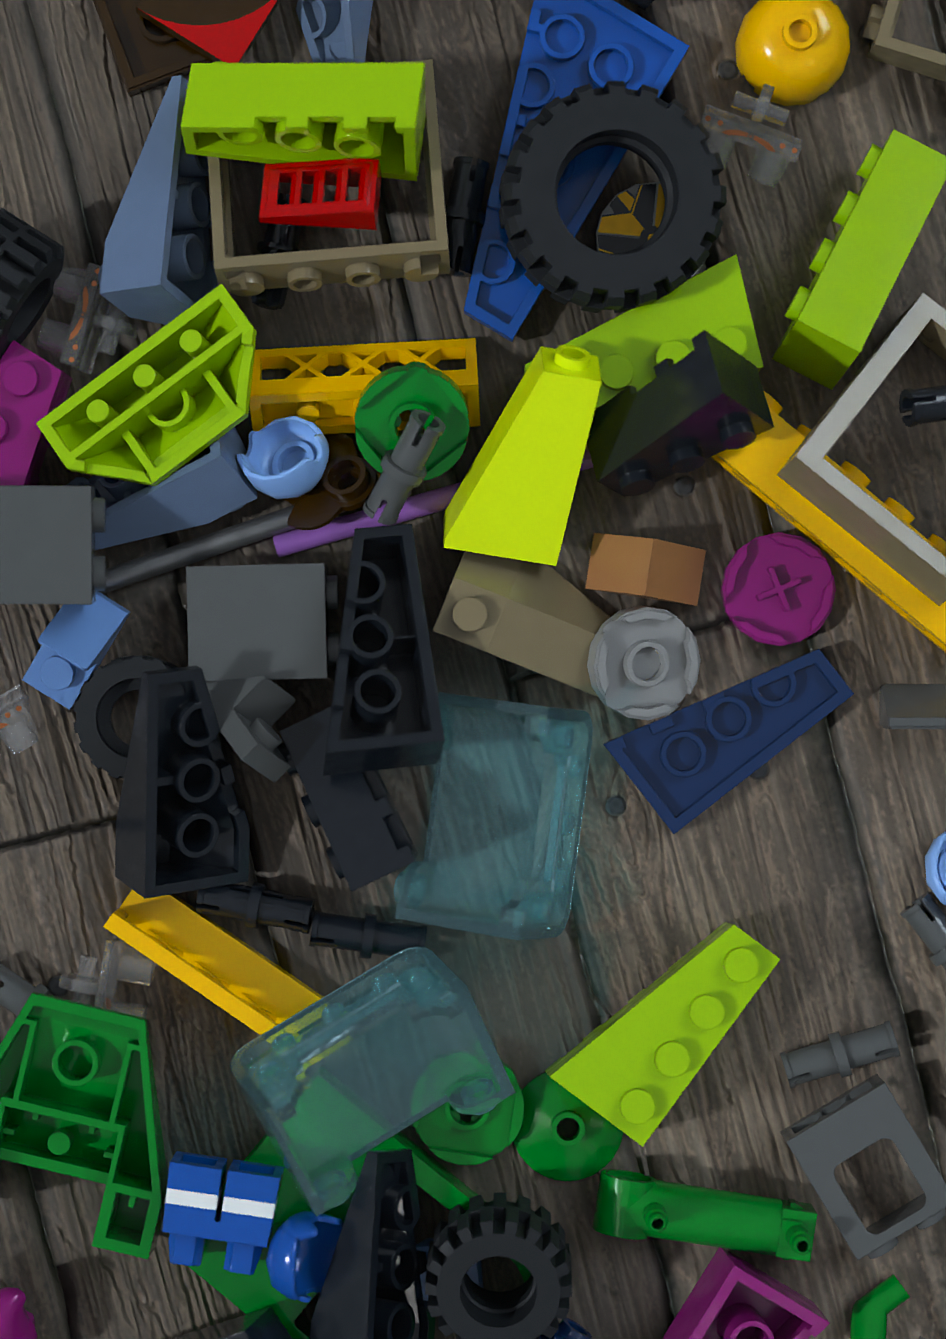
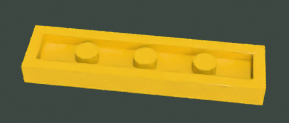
M476 338L255 350L249 404L253 431L261 430L274 419L296 415L315 423L323 434L355 433V410L364 388L373 378L381 373L378 370L379 367L385 363L398 362L402 365L410 362H421L432 369L446 374L457 384L466 399L469 426H480ZM441 360H466V369L440 370L434 366ZM343 365L349 369L342 376L327 377L321 373L328 366ZM286 368L293 372L285 379L262 380V370ZM409 410L400 414L402 423L397 428L398 430L405 429L411 414Z
M131 890L120 908L111 914L103 926L293 1058L330 1004L328 999L206 915L196 913L194 907L175 894L145 899L134 890Z

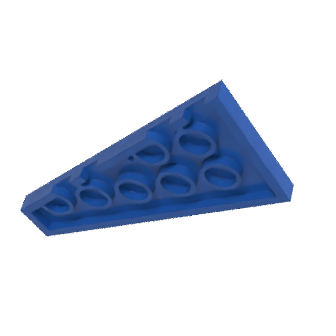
M614 0L533 1L495 175L488 199L485 222L464 306V314L513 342L545 289L541 284L535 286L524 275L527 270L519 259L513 260L506 246L509 240L505 228H501L498 212L501 208V195H499L501 177L504 173L507 159L520 133L531 119L533 120L541 112L542 108L556 97L563 99L569 96L574 88L586 84H591L594 89L604 87L607 81H625L626 88L632 90H639L643 84L658 89L657 98H660L687 54L689 45ZM609 145L596 146L577 155L564 169L558 184L557 205L564 225L575 238L626 155L627 149Z

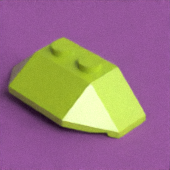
M221 283L36 424L63 464L70 471L157 486L248 417L257 331Z

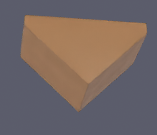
M593 533L585 589L697 606L706 550L653 538Z

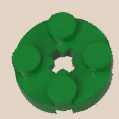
M410 362L404 366H395L381 372L364 388L355 410L356 442L363 457L375 470L382 473L383 470L380 464L386 451L395 448L402 434L397 429L402 423L400 414L406 410L412 412L415 409H421L431 413L424 425L425 430L431 425L435 416L440 418L446 426L443 435L440 436L425 464L427 475L424 480H430L442 475L460 459L470 430L468 404L460 388L446 374L430 368L425 363Z
M459 1048L434 1057L420 1073L411 1095L410 1115L412 1124L421 1140L429 1146L428 1149L438 1158L458 1165H477L492 1159L494 1155L502 1152L507 1145L509 1146L515 1140L524 1118V1097L516 1075L508 1064L504 1063L496 1055L484 1050ZM464 1091L474 1092L475 1100L484 1103L483 1112H473L471 1121L460 1120V1111L450 1107L452 1099L462 1098Z

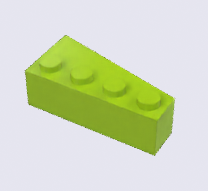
M191 63L181 122V132L186 154L266 164L350 158L379 159L381 176L383 178L417 181L426 121L425 63Z
M893 129L882 148L872 143L856 173V175L865 180L858 194L848 190L839 206L833 222L841 226L833 241L825 237L809 266V269L816 272V275L809 288L800 285L791 301L785 317L792 321L772 358L776 362L831 390L860 354L946 180V156Z
M724 922L669 967L668 971L630 999L627 1002L628 1004L584 1037L583 1041L550 1065L545 1072L549 1077L643 1147L780 961V958L735 924Z

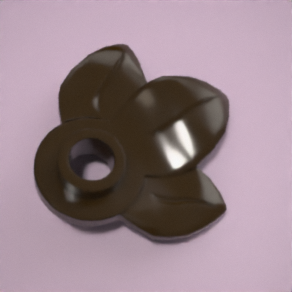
M343 433L324 434L329 443V458L320 481L306 494L300 497L284 499L287 503L294 506L287 522L289 527L300 530L321 528L334 520L342 511H352L363 507L364 502L369 498L378 481L377 472L365 459L358 458L357 447L354 441Z

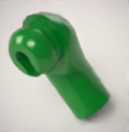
M894 1274L890 1275L854 1303L851 1313L850 1339H886L887 1314L910 1298Z

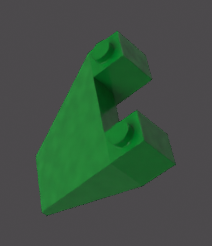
M33 992L0 1044V1167L2 1160L106 1184L92 1246L144 1259H149L158 1241L165 1210L168 1182L147 1019Z

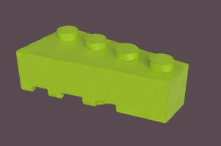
M737 254L693 276L668 295L652 303L632 308L564 344L583 348L591 355L599 357L602 383L595 410L628 386L636 387L637 391L642 389L656 378L654 367L665 358L673 359L674 364L694 350L692 338L703 330H706L754 364L758 372L764 367ZM531 362L525 364L524 374L530 366Z

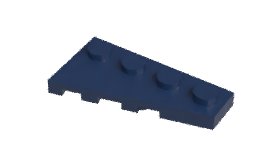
M815 649L605 742L603 745L670 831L675 834L845 702L854 693L820 649Z

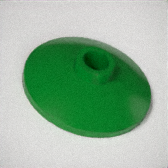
M546 1072L539 1074L522 1089L524 1118L514 1144L522 1159L533 1170L554 1180L575 1181L594 1175L612 1160L622 1141L623 1132L549 1077ZM572 1118L579 1124L578 1132L572 1137L561 1136L557 1131V1126L561 1120Z

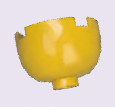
M758 0L744 16L735 42L737 67L741 75L743 76L744 74L747 82L755 88L754 92L762 99L782 106L806 105L828 92L842 76L850 54L849 26L840 8L832 0Z

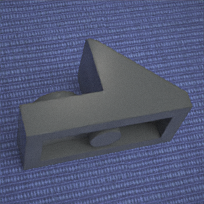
M264 676L206 682L220 731L243 762L275 783L291 766L277 747L282 743V739L271 726L295 703V698Z

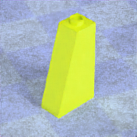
M561 345L556 349L543 346L539 348L445 510L443 518L444 548L557 566L602 383L598 356L591 355L585 349L573 345Z

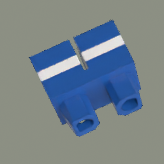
M176 1151L169 1163L162 1232L170 1233V1263L200 1266L203 1260L205 1240H219L227 1242L223 1269L233 1273L253 1275L263 1247L267 1248L272 1236L277 1201L285 1167L233 1159L227 1173L222 1213L220 1214L219 1206L228 1158Z

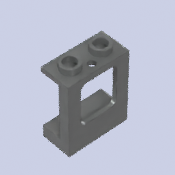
M877 1074L780 1131L857 1260L866 1255L870 1259L880 1257L899 1243L897 1239L899 1235L914 1226H917L918 1229L928 1228L946 1216V1183L886 1083ZM883 1138L890 1139L896 1145L924 1193L865 1228L836 1181L834 1172L840 1163Z

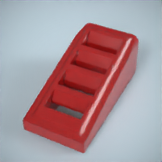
M350 158L265 164L259 212L260 223L377 230L382 178L380 160ZM280 182L291 183L289 204L277 205ZM303 184H313L312 203H301ZM326 185L336 186L335 201L324 202ZM348 187H359L358 200H347Z

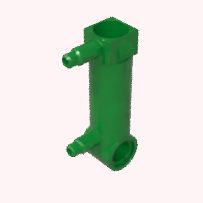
M604 1169L600 1174L592 1228L599 1233L623 1239L642 1240L648 1237H655L771 1256L775 1255L782 1258V1260L793 1259L810 1262L817 1212L812 1204L797 1202L790 1198L784 1200L660 1181L649 1175L629 1170Z

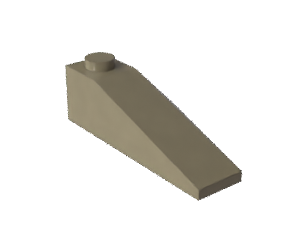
M465 551L433 632L598 697L591 687L587 661L590 643L601 624L608 620L610 616L550 565Z

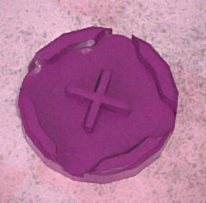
M778 532L756 537L739 548L725 567L721 585L724 610L736 629L755 642L774 646L800 642L818 631L832 611L836 586L831 567L826 562L827 559L820 549L801 536Z

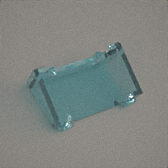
M438 692L445 742L435 769L424 861H415L409 864L405 871L400 872L394 885V898L397 903L395 918L513 940L557 937L565 929L571 909L593 738L592 719L589 713L584 710Z
M426 947L407 948L392 955L248 1042L235 1053L230 1063L231 1071L305 1202L316 1217L330 1208L341 1205L350 1197L358 1182V1175L352 1164L353 1160L448 1102L454 1110L461 1114L481 1115L491 1111L499 1102L515 1093L468 987L432 950Z

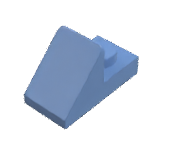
M95 591L96 601L93 604H64L40 635L38 642L42 646L22 679L69 710L75 706V701L79 700L82 693L80 691L85 681H89L94 675L93 672L98 669L130 614L129 610L98 591Z

